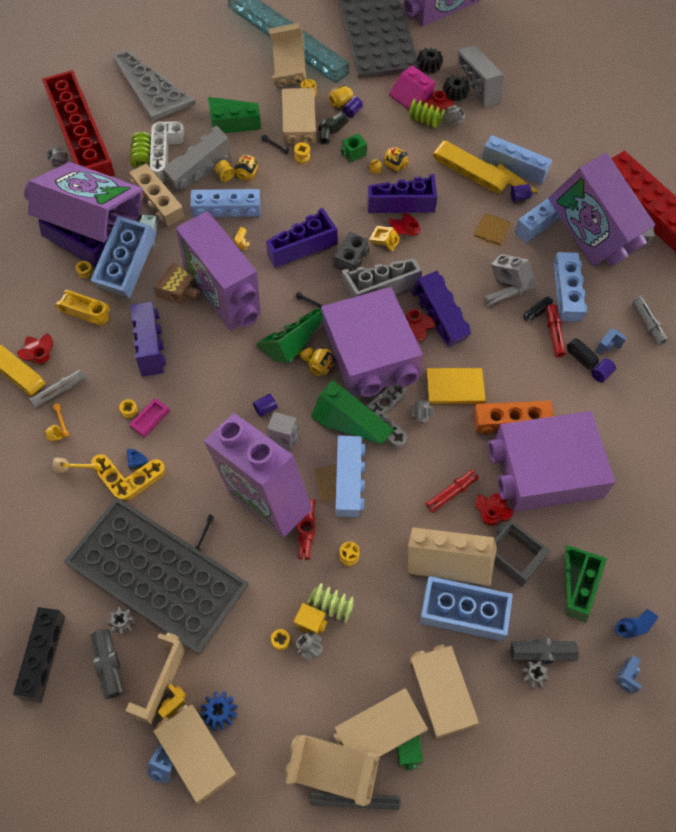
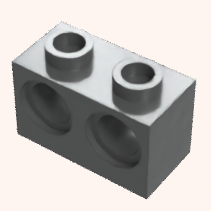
M349 231L334 255V267L340 270L348 269V271H355L359 268L363 256L366 257L370 249L368 247V239Z

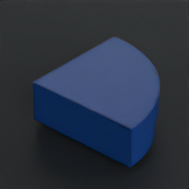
M127 449L129 469L141 468L148 463L147 458L135 449Z

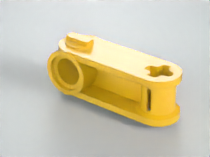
M64 290L63 297L55 304V307L62 313L98 326L107 324L110 319V307L108 304L70 290Z

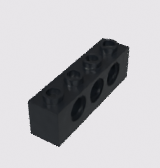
M41 607L37 609L13 693L20 700L39 703L43 701L65 616L60 610Z

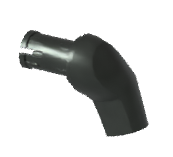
M343 112L320 122L318 126L320 131L319 142L322 145H327L330 142V134L339 132L349 122V119Z

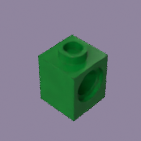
M359 133L342 140L341 154L351 163L367 156V143Z
M419 735L396 747L399 767H404L406 771L418 769V765L423 763Z

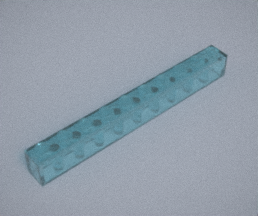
M228 0V7L269 37L270 28L294 24L261 0ZM302 29L305 62L335 84L349 75V62Z

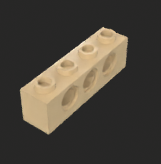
M147 163L129 172L131 179L129 183L143 188L142 200L147 202V206L156 213L160 222H163L168 227L185 218L181 204Z

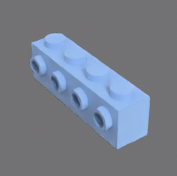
M493 135L487 141L482 160L496 166L502 164L511 172L539 184H542L546 178L552 159Z
M260 189L191 190L190 206L192 217H197L207 211L212 217L260 216Z
M338 436L335 517H359L360 510L364 511V498H360V494L364 492L365 480H361V473H365V462H361V455L365 456V444H361L362 436Z

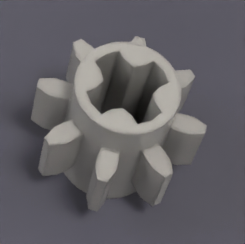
M457 105L448 107V112L445 113L447 123L452 124V126L462 124V119L465 118L462 107Z
M56 145L48 149L47 160L51 161V166L59 167L67 163L68 153L63 151L64 147Z
M416 400L415 405H411L410 414L415 416V421L427 422L429 417H433L434 408L430 406V401Z
M118 607V611L115 613L110 612L111 620H108L107 624L108 626H113L110 630L113 634L119 631L121 636H123L125 631H132L130 626L131 623L135 622V619L129 617L131 615L129 609L123 612ZM118 620H124V623H118Z
M310 631L308 634H302L296 643L297 648H299L297 654L309 661L311 657L317 658L323 650V646L320 644L322 638Z
M529 661L527 663L528 669L523 668L521 670L525 674L522 682L527 681L530 684V689L535 685L541 689L544 686L542 681L547 682L549 680V677L545 676L548 668H543L541 661H538L535 665ZM533 671L536 672L537 679L534 678Z

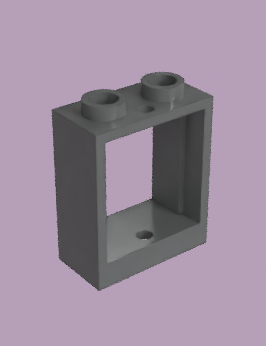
M510 520L507 525L503 523L497 530L498 536L494 539L496 546L510 534L536 556L522 573L497 553L494 565L523 587L551 551Z

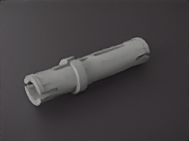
M532 279L524 287L512 285L496 293L484 296V301H488L485 305L490 307L513 296H520L523 292L536 288V283L531 284L535 280Z
M643 296L635 298L632 303L647 325V331L653 335L659 346L667 343L669 339L662 330V324L656 320Z
M79 369L67 377L63 376L59 382L29 399L34 407L37 408L64 391L72 390L71 387L86 378ZM74 379L72 382H70V383L66 384L65 386L59 388V387L62 386L63 384H65V383H67L68 381ZM57 389L56 391H54L53 393L49 394L48 396H46V397H44V398H41V397H43L44 395L50 393L51 391Z

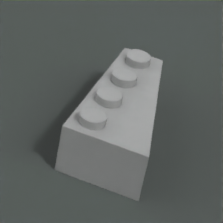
M475 45L458 49L457 64L465 77H468L471 87L476 88V95L478 98H482L483 107L486 108L500 104L502 101L504 74Z
M217 125L212 129L213 132L210 135L206 136L205 134L201 137V142L195 147L191 145L184 156L179 155L163 168L165 180L176 192L185 189L195 181L214 172V167L219 161H231L229 139Z
M415 259L391 262V265L386 266L377 264L374 268L368 269L359 267L356 271H348L347 269L342 270V285L350 298L389 287L392 288L396 295L412 289L418 278L422 277V269Z

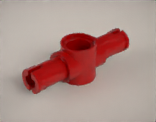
M310 499L312 510L297 524V541H299L297 559L303 560L304 553L305 560H310L311 543L314 541L316 534V518L314 517L316 501L314 499ZM305 526L311 528L309 532H304L301 529Z

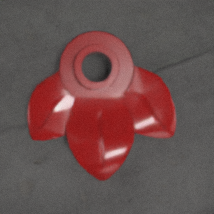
M441 90L435 91L431 98L426 99L423 103V106L425 103H428V108L434 105V111L437 107H440L439 113L443 109H445L446 113L447 108L454 105V102L448 99L445 92Z
M407 213L403 214L402 220L389 218V224L397 234L416 236L420 233V224Z
M410 309L405 316L416 341H423L426 338L427 329L435 327L434 320L430 316L423 315L418 309Z
M48 333L43 335L40 340L27 336L24 343L25 348L17 351L19 358L24 361L44 364L50 359L49 351L53 347V340Z
M494 493L489 498L479 494L476 498V508L481 512L482 522L487 526H494L500 521H508L514 514V510L506 507V499L502 500L499 493Z

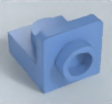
M611 328L595 352L602 355L605 350L609 351L613 345L621 349L627 337Z
M634 655L625 661L615 679L620 684V687L628 693H636L642 688V685L633 680L640 671L638 665L641 661Z
M161 743L148 763L147 775L156 782L168 784L171 772L175 766Z

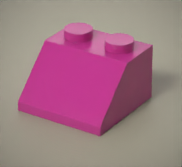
M412 65L401 73L389 96L410 110L411 103L415 98L416 104L421 100L422 105L426 99L431 98L435 89V81Z

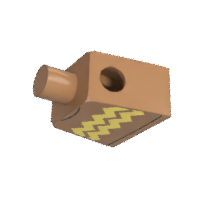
M174 262L170 264L154 285L156 297L178 304H184L188 297L197 300L201 293L200 290L196 289L194 276Z

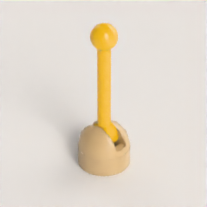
M56 457L53 460L52 469L54 473H65L69 468H93L94 470H100L101 464H69L65 458Z

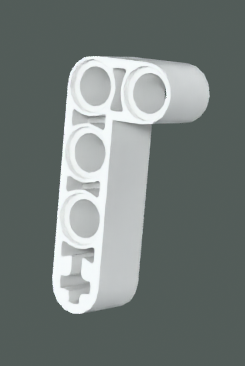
M156 122L152 125L150 168L162 182L166 181L163 168L168 165L169 145L181 144L185 141L183 125L180 122Z

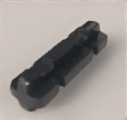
M546 296L542 301H539L530 310L526 311L523 318L527 322H531L534 317L544 312L547 306L552 305L553 300Z

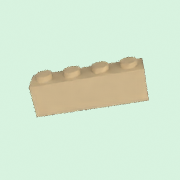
M412 527L408 544V574L490 586L497 550L494 537Z

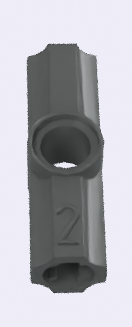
M101 629L95 631L90 637L95 655L93 658L94 667L98 677H100L104 698L109 699L120 696L124 693L119 673L120 662L113 648L110 631L108 629Z
M541 638L534 641H512L510 654L512 662L536 661L537 663L541 661V664H551L555 661H577L579 649L576 641H553L549 638Z

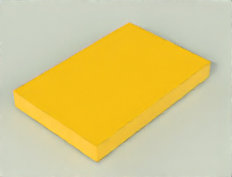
M427 368V391L430 404H485L482 368Z

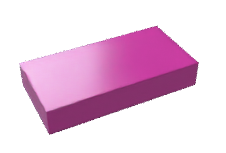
M154 398L129 426L145 438L170 412V409Z

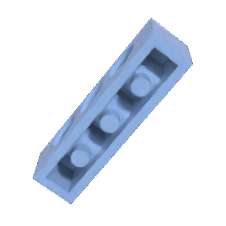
M547 198L518 219L514 233L527 243L561 217Z
M557 252L554 260L559 318L562 321L581 322L583 316L587 314V304H584L586 292L582 287L584 282V276L581 274L582 260H579V253Z

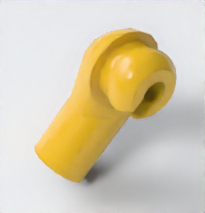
M239 227L234 242L239 249L246 250L249 246V241H246L244 238L247 230L243 227Z

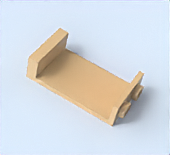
M295 23L270 28L269 35L273 42L275 71L272 80L275 86L285 87L286 85L300 84L303 80H306L303 31L300 24Z
M314 88L282 89L284 144L316 143Z
M159 633L158 635L162 646L171 650L147 707L143 708L129 702L125 710L133 719L154 726L159 714L158 710L161 709L160 705L164 702L169 691L168 685L172 684L185 653L182 643L178 640L179 637L171 633L166 635Z
M443 644L434 647L433 651L428 653L419 651L412 654L413 657L410 658L409 665L410 667L413 666L433 726L431 732L434 740L476 727L479 722L452 645L445 647Z
M404 688L336 726L337 733L334 734V738L339 745L382 756L417 735L420 736L426 733L428 728L407 689Z
M191 704L190 706L184 705L176 711L177 715L170 720L166 718L156 725L157 729L153 732L197 804H201L238 776L193 704Z
M296 735L290 747V752L292 753L291 760L285 770L287 784L299 783L355 800V804L361 806L370 804L380 758L379 755L307 735Z

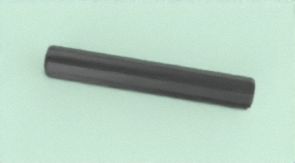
M329 792L310 793V805L391 810H399L401 807L399 796L372 795L370 804L361 806L355 804L353 799Z

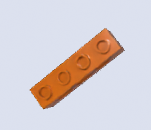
M552 401L476 404L473 411L475 431L482 434L498 432L501 424L533 420L529 416H533L536 419L554 417Z

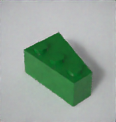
M208 97L212 129L216 125L223 133L261 129L258 103Z
M566 545L564 552L566 616L587 623L607 558Z

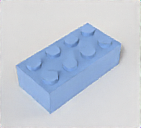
M117 216L90 281L99 289L130 298L156 237L152 227Z
M429 576L426 582L419 624L503 642L508 634L513 594Z

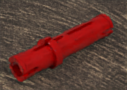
M549 305L546 307L548 316L547 326L551 331L555 357H564L567 353L561 330L562 320L559 318L557 305Z
M470 469L461 478L454 479L451 485L426 502V507L429 508L435 504L429 509L431 513H434L458 493L465 492L469 485L479 479L478 474L470 478L475 473L473 469Z

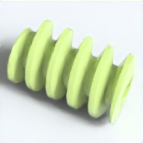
M320 583L312 591L307 605L310 606L314 603L313 607L316 609L321 606V611L324 613L329 609V617H333L337 613V620L340 621L345 617L344 623L346 624L354 606V597L345 601V593L339 598L338 590L330 594V587L328 586L323 591V584Z

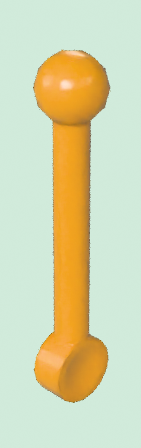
M56 403L53 405V409L57 412L62 428V436L68 437L69 431L66 430L60 412L61 405Z

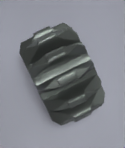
M431 47L430 49L424 48V50H420L417 57L419 69L428 73H436V71L440 70L443 64L441 51Z
M452 75L451 78H447L444 82L443 92H445L448 99H452L454 102L456 100L461 102L462 99H466L470 85L464 77H459V75L454 77Z

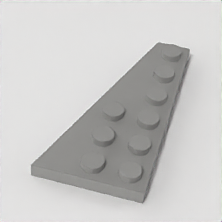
M124 50L113 54L115 63L152 121L196 105L194 98H189L183 90H178L172 82L157 71L151 70L149 65H144L130 51Z

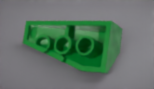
M316 308L298 318L299 322L285 325V330L269 334L256 343L257 346L275 362L289 363L293 361L294 357L302 351L322 322L321 308Z
M333 380L319 394L311 414L312 419L327 429L342 431V433L347 435L362 436L363 440L380 445L394 431L392 427Z

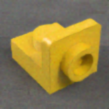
M377 226L369 240L372 244L386 245L389 251H394L400 237L393 227Z
M171 683L168 685V688L175 696L172 699H166L160 705L161 709L158 710V713L163 719H171L179 708L187 705L184 697L187 695L179 685L176 688Z

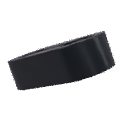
M574 338L567 344L569 353L585 368L592 369L599 363L597 355L581 340Z

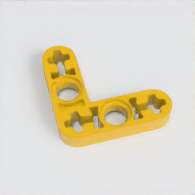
M98 454L91 461V464L100 461L104 463L107 470L104 471L101 467L100 470L94 471L113 496L123 502L130 501L161 479L166 472L163 462L154 459L124 479L107 456ZM156 466V468H159L160 471H153V467ZM145 472H148V474H150L151 478H148V476H147V474H146ZM109 475H117L116 481L111 483L107 481ZM137 477L145 478V482L141 485L134 483ZM119 485L126 491V495L120 494L117 488Z

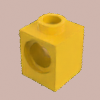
M302 603L293 623L295 628L305 633L310 631L318 635L319 632H324L328 621L325 620L326 613Z

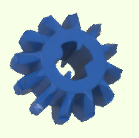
M213 692L214 699L211 700L209 696H206L205 699L209 704H201V709L206 711L200 713V717L207 718L204 721L206 726L212 723L211 729L213 731L217 729L218 724L221 731H224V723L231 727L233 723L229 718H237L238 715L232 711L238 709L237 704H232L234 701L233 696L226 699V692H222L220 698L217 692ZM222 706L224 713L220 716L217 713V716H215V708L219 707L221 709Z

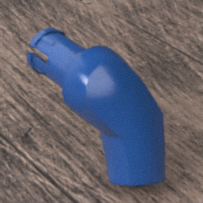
M646 609L638 618L621 619L617 626H615V631L618 635L625 638L643 635L649 632L657 621L658 616L651 610Z

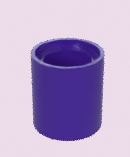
M353 96L342 107V111L348 118H353L363 107V103L360 98Z
M530 185L512 186L510 190L511 199L513 202L531 199L532 191Z
M604 358L591 371V375L596 381L603 383L616 371V365L610 359Z
M270 393L253 402L254 409L260 417L278 408L275 399Z

